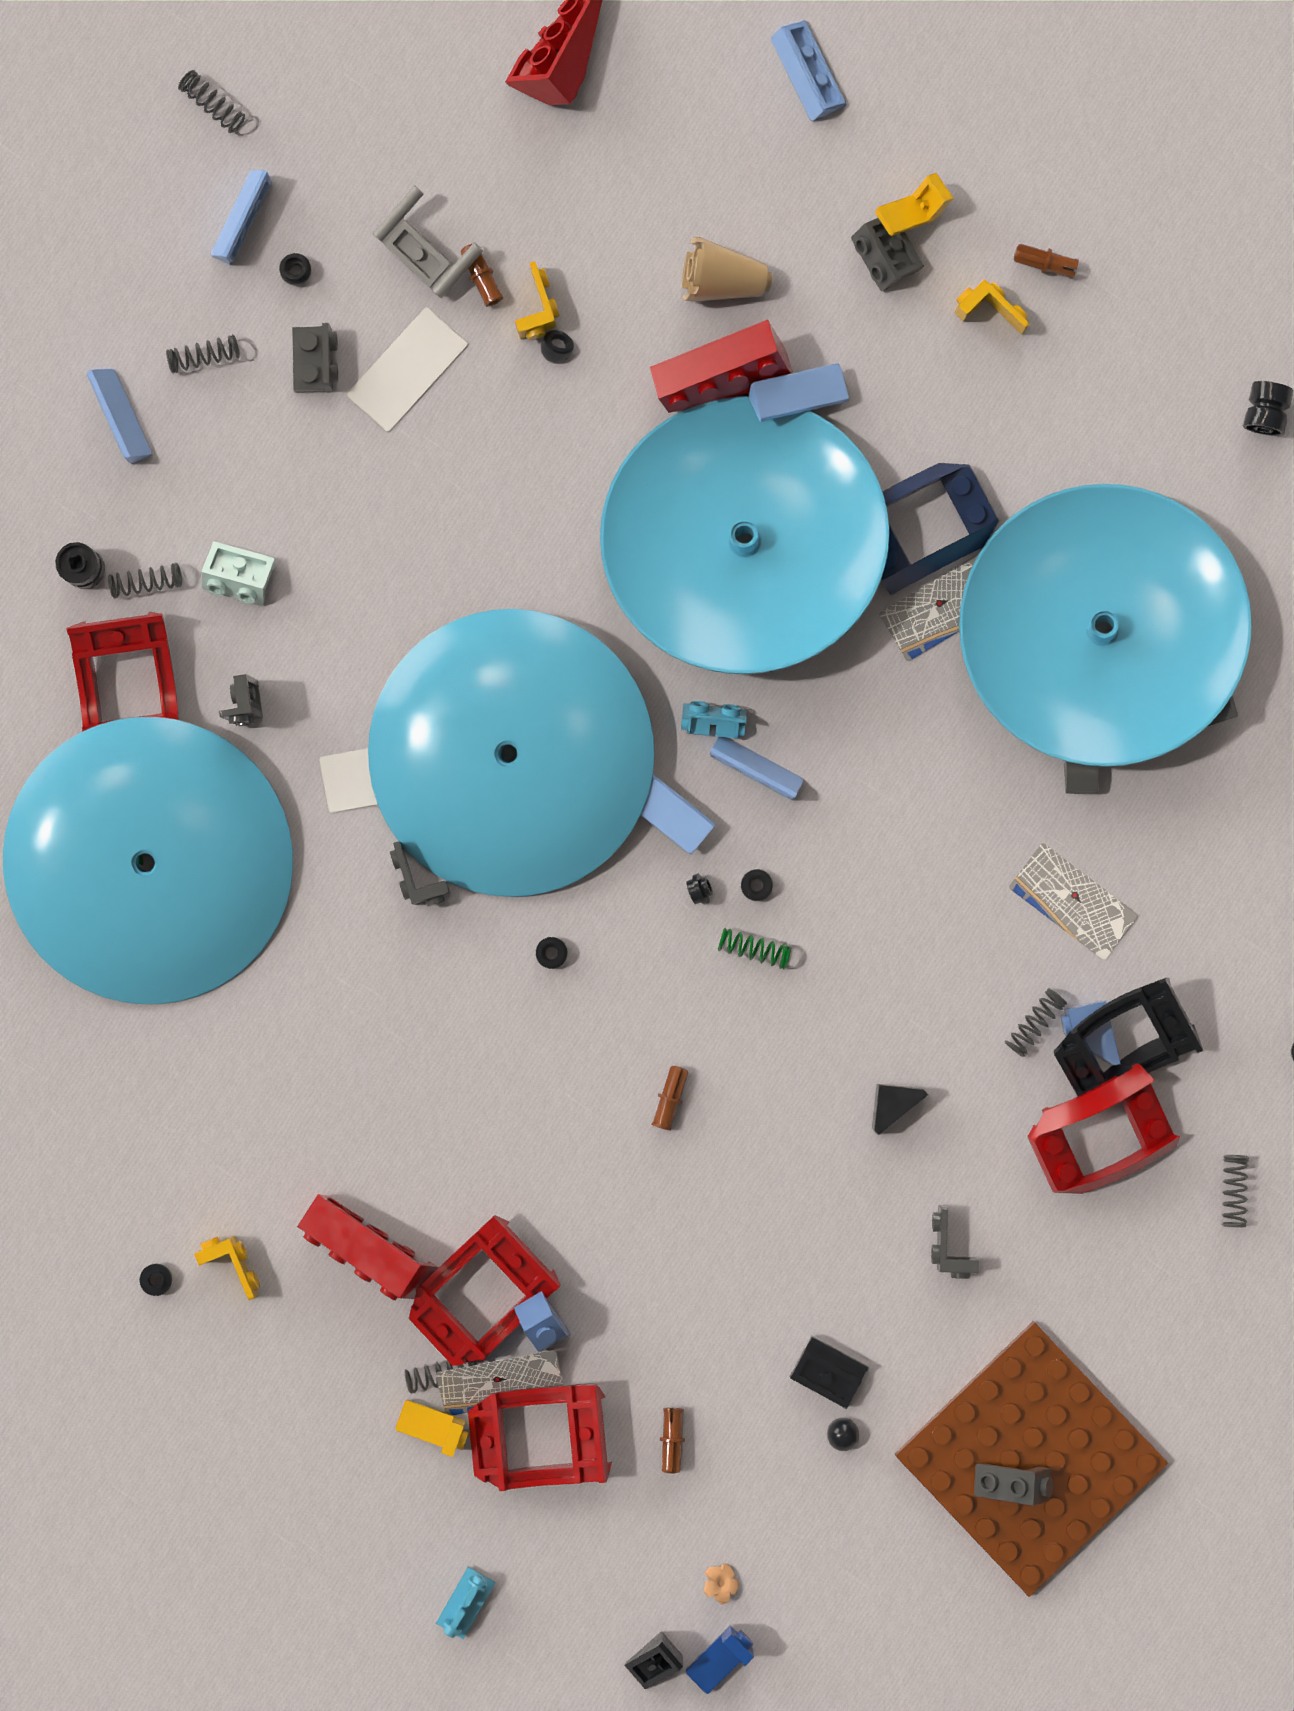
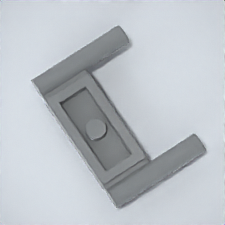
M414 185L373 232V235L442 299L484 250L474 242L453 266L443 254L404 219V216L424 195Z

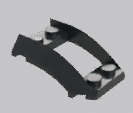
M1163 978L1127 992L1094 1011L1069 1032L1054 1050V1056L1077 1096H1080L1114 1076H1121L1132 1069L1131 1066L1136 1063L1140 1064L1148 1073H1151L1163 1066L1178 1061L1180 1055L1196 1050L1197 1053L1202 1052L1203 1047L1195 1025L1191 1024L1171 986L1170 978ZM1142 1005L1159 1038L1142 1045L1120 1060L1121 1064L1112 1065L1103 1072L1085 1038L1111 1019Z

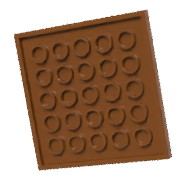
M1034 1321L895 1453L899 1461L1028 1597L1043 1585L1168 1464ZM984 1463L1022 1470L1039 1466L1051 1468L1054 1488L1050 1500L1032 1506L977 1497L974 1495L976 1465Z

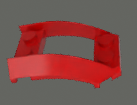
M149 612L148 615L92 623L83 621L67 627L79 692L83 725L82 732L97 725L111 722H102L93 657L145 649L153 650L162 713L139 717H160L179 720L173 666L163 614Z
M1140 1064L1132 1065V1069L1121 1076H1114L1078 1097L1042 1110V1117L1037 1126L1033 1125L1027 1137L1052 1192L1083 1194L1098 1189L1144 1168L1177 1147L1180 1136L1173 1134L1151 1085L1155 1080ZM1121 1102L1142 1148L1110 1166L1083 1176L1062 1128L1091 1117Z
M496 1215L487 1221L416 1289L414 1302L411 1306L408 1319L452 1366L476 1360L483 1361L521 1324L514 1307L541 1291L548 1298L561 1286L554 1269L550 1271L508 1227L509 1221ZM482 1249L525 1296L477 1341L434 1294Z
M598 1384L552 1386L491 1393L483 1401L476 1404L468 1411L474 1476L485 1483L493 1484L499 1488V1491L536 1486L581 1484L583 1482L606 1483L612 1462H607L601 1401L606 1396ZM567 1403L572 1463L508 1470L503 1408Z

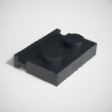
M811 1335L806 1348H804L789 1377L847 1409L869 1367Z

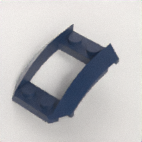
M938 463L882 491L887 508L941 480L969 535L911 564L888 521V553L881 582L890 595L982 549L991 533L995 530L999 519L969 464Z

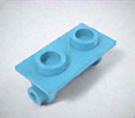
M692 701L690 704L683 703L681 730H687V734L709 736L711 724L716 725L715 736L738 739V736H744L745 734L744 723H746L747 710H742L741 707L733 704L714 707L709 706L708 703L703 701Z
M467 1567L436 1624L444 1628L443 1632L451 1638L458 1636L464 1640L496 1582Z

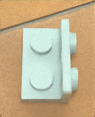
M213 541L202 569V588L211 594L229 596L239 599L246 604L263 605L265 590L275 566V558Z

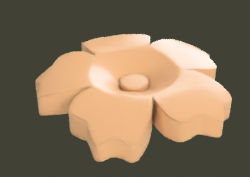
M722 1564L721 1567H707L705 1575L711 1581L705 1582L703 1592L706 1593V1597L714 1596L715 1601H718L720 1605L728 1603L730 1595H735L739 1589L738 1580L732 1579L735 1573L731 1566Z

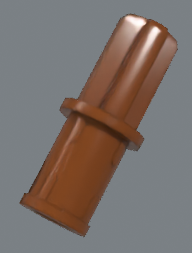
M472 244L465 246L461 250V255H463ZM481 253L468 270L471 274L470 281L476 284L484 305L490 307L501 302L503 295L500 293L492 276L493 269L488 268Z
M1018 244L1014 253V261L1017 263L1041 269L1043 274L1048 271L1069 277V279L1074 278L1076 273L1074 269H1077L1079 259L1052 253L1050 248L1045 251L1024 244Z
M678 1066L670 1067L663 1092L658 1094L660 1101L651 1125L671 1131L678 1104L683 1102L680 1098L688 1076V1070Z
M663 1408V1437H660V1441H663L662 1472L675 1474L681 1470L682 1442H685V1438H682L684 1409Z

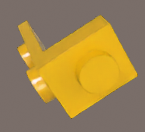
M934 173L928 175L912 195L879 206L875 210V214L889 235L894 236L935 221L953 200V196L938 174Z
M536 261L529 264L544 311L515 320L520 339L527 337V340H535L543 337L545 331L556 328L554 318L559 317L554 298L548 299L544 289L550 286L545 269L538 270Z
M984 279L974 290L968 287L956 299L959 305L954 313L962 321L986 300L1020 334L1030 324L1026 320L1028 316L1025 311L1016 304L1012 306L1004 298V291L994 282L989 284Z
M217 1236L200 1243L202 1250L194 1254L199 1266L229 1253L247 1299L250 1301L258 1296L257 1289H260V1283L255 1272H249L245 1259H248V1255L242 1241L237 1242L235 1236L219 1241Z
M411 1400L404 1402L395 1427L398 1432L443 1447L441 1453L450 1457L454 1456L456 1449L463 1450L469 1433L463 1430L466 1420Z

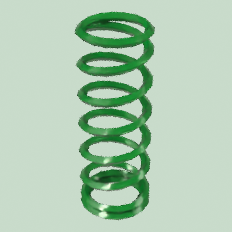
M723 929L718 951H721L729 934L727 953L731 954L740 936L739 957H742L750 941L749 959L751 961L761 943L760 963L762 964L765 961L772 946L770 965H775L783 949L779 968L786 969L791 946L788 947V945L782 944L774 958V941L769 943L764 953V939L761 938L753 951V936L750 935L742 948L743 934L739 932L731 946L732 930Z

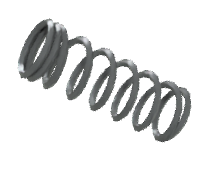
M195 70L188 71L180 80L178 89L181 92L187 91L189 99L196 98L197 106L204 105V112L212 113L213 120H221V127H228V133H234L238 130L245 120V113L242 114V111H239L229 124L224 125V118L232 111L234 104L229 105L223 115L216 118V110L225 102L226 97H222L215 107L208 111L206 109L207 105L216 96L217 89L210 93L206 101L199 103V97L206 91L209 82H206L200 88L198 94L191 96L190 91L200 81L201 75H198ZM240 117H242V119H241V121L239 122V124H238L233 130H231V128H232V126L234 125V123H235Z
M235 335L228 336L229 357L221 339L217 338L218 359L210 341L207 340L208 362L204 358L199 343L196 342L197 365L187 345L184 347L186 367L181 360L177 348H174V351L171 348L170 350L167 349L166 356L171 373L178 372V361L185 371L189 368V359L192 365L198 368L200 356L207 366L211 362V354L214 360L220 363L222 358L221 350L225 358L230 361L232 359V347L236 358L239 359L240 353Z
M176 562L171 564L172 584L170 585L164 567L161 565L160 587L155 579L153 569L150 567L149 589L144 581L142 571L139 569L138 591L133 583L131 573L128 571L127 593L117 572V594L114 578L109 574L108 584L111 596L114 599L118 598L121 588L123 594L128 597L131 592V586L134 592L139 595L142 590V584L145 590L150 593L153 588V582L156 588L161 591L164 586V580L170 589L174 585L177 588L178 586L181 587L182 576L180 567Z
M1050 988L1045 991V994L1053 1002L1045 998H1039V1002L1045 1010L1036 1006L1032 1007L1034 1014L1039 1020L1030 1015L1025 1016L1026 1021L1032 1028L1024 1024H1018L1019 1030L1025 1037L1017 1033H1011V1037L1017 1045L1005 1041V1044L1021 1057H1025V1054L1028 1053L1016 1037L1031 1045H1035L1034 1041L1022 1027L1037 1036H1042L1041 1032L1029 1019L1046 1028L1049 1027L1036 1010L1052 1019H1056L1055 1015L1043 1001L1059 1010H1063L1062 1007L1067 1005V1002Z
M1224 1155V1162L1238 1163L1245 1166L1223 1169L1226 1173L1244 1177L1223 1180L1225 1184L1243 1188L1226 1190L1222 1193L1242 1198L1243 1200L1223 1202L1222 1205L1244 1211L1223 1213V1217L1243 1222H1223L1221 1225L1243 1228L1247 1226V1221L1234 1215L1245 1214L1248 1210L1234 1204L1244 1203L1248 1199L1243 1195L1235 1193L1244 1192L1248 1187L1244 1184L1236 1183V1181L1246 1180L1248 1176L1245 1173L1233 1170L1247 1168L1249 1166L1247 1164L1249 1157L1243 1155Z
M446 1360L447 1370H452V1365ZM436 1361V1373L441 1372L439 1362ZM476 1361L468 1362V1366L477 1365ZM425 1364L424 1366L425 1386L422 1383L417 1368L414 1367L415 1389H413L410 1373L405 1369V1380L409 1393H416L418 1382L421 1388L426 1391L429 1386V1379L435 1388L438 1387L437 1379L435 1384L428 1365ZM462 1364V1365H458V1368L464 1367L463 1364Z

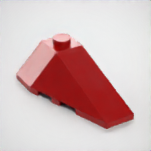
M565 0L558 8L559 17L548 27L543 26L538 32L541 39L531 51L525 48L518 57L505 83L509 87L547 105L571 104L576 98L585 78L603 0Z

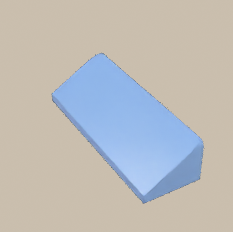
M806 21L782 26L771 37V41L811 121L820 119L846 106L847 104Z
M252 170L249 173L211 252L212 257L229 265L234 263L272 183L267 171Z
M839 363L753 382L750 387L749 400L759 421L762 422L848 402L849 396L842 369Z
M114 369L87 371L89 381L123 457L131 464L151 455L150 447Z
M718 737L710 751L712 758L790 800L796 797L803 783V779L798 775L727 737Z
M653 774L649 794L641 815L687 853L692 854L716 824Z

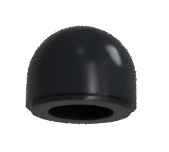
M558 330L548 331L541 342L542 355L551 363L566 361L574 349L573 340L566 333ZM556 339L562 340L565 348L556 347L551 341Z
M837 1418L828 1426L827 1439L834 1449L849 1451L859 1441V1430L852 1420Z

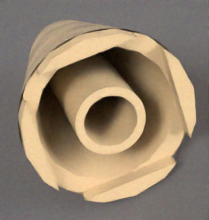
M694 236L691 239L690 244L695 245L693 253L687 252L682 276V288L688 289V294L682 295L685 301L761 297L764 291L770 290L772 272H768L766 264L702 237Z

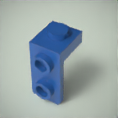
M730 1625L686 1668V1674L704 1693L709 1694L740 1662L746 1666L754 1658L752 1648L754 1644L742 1630L737 1632Z

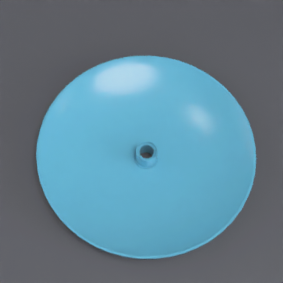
M749 397L723 398L690 407L671 416L643 437L627 455L610 485L603 507L600 528L601 556L605 575L619 607L636 629L656 647L676 659L702 669L728 674H755L784 669L801 663L833 645L851 629L870 604L885 569L889 543L888 513L884 495L875 473L858 447L832 423L811 411L760 422ZM743 533L753 537L746 544L739 543L736 540Z
M1093 484L1064 489L1029 504L1014 514L992 535L975 560L966 581L960 606L959 632L962 655L969 678L984 705L1004 728L1022 742L1048 756L1081 765L1108 767L1144 762L1162 756L1197 736L1216 718L1233 695L1241 679L1248 658L1252 621L1249 597L1241 571L1225 543L1204 520L1180 503L1156 492L1120 484ZM1101 621L1108 622L1112 626V631L1102 634L1096 630L1095 625Z
M521 609L490 610L459 618L440 627L414 646L399 662L388 678L373 713L368 744L369 772L377 804L387 825L406 851L421 865L438 877L470 891L505 897L530 896L553 891L580 880L608 860L623 844L638 821L649 794L654 767V737L650 716L638 685L625 665L602 641L585 629L550 614ZM507 744L513 745L517 750V757L511 763L506 762L501 756L502 748Z
M160 717L119 719L92 727L65 741L52 751L27 779L15 800L5 831L3 845L5 888L12 912L28 942L46 963L70 982L89 992L120 1002L135 1004L178 1002L204 994L232 979L258 956L272 937L285 910L292 882L293 848L290 830L278 796L267 778L241 750L229 741L197 725L175 719ZM147 853L154 858L155 864L152 870L148 871L140 867L139 857L141 854Z

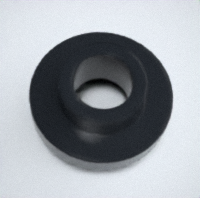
M292 253L282 259L279 272L286 283L298 286L304 284L309 279L311 264L304 255ZM295 265L301 267V272L298 275L290 273V269Z
M760 869L747 872L741 880L742 893L752 901L766 899L773 888L770 875ZM754 879H759L763 884L762 889L758 892L753 891L750 886Z
M699 873L694 874L692 879L686 881L689 895L695 905L699 903L703 905L710 902L709 896L713 895L711 884L707 877L702 878Z
M547 937L541 940L536 947L537 961L545 968H558L567 959V947L562 940L556 937ZM555 947L557 949L558 955L555 959L547 958V948Z
M154 1263L148 1265L140 1274V1286L148 1295L160 1296L170 1289L172 1274L162 1264ZM156 1274L160 1277L161 1283L159 1286L151 1284V1275Z

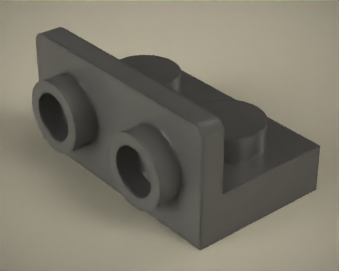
M879 218L865 223L851 236L856 251L861 255L870 271L872 279L881 291L888 289L894 282L910 276L924 267L906 233L902 232L894 236L889 235Z
M322 323V326L292 327L294 392H333V382H338L337 363H332V351L338 350L337 332H332L329 323Z
M247 674L233 676L234 684L230 685V695L232 703H237V708L220 710L219 716L228 720L229 724H235V726L255 724L254 719L263 718L258 680Z

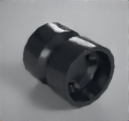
M1254 381L1249 396V402L1254 406L1249 407L1245 414L1244 429L1262 435H1283L1287 423V415L1283 411L1290 408L1294 390L1289 386L1276 382Z
M80 542L69 543L63 546L57 553L55 560L56 570L60 577L74 587L90 589L98 585L103 579L105 563L102 557L86 544Z

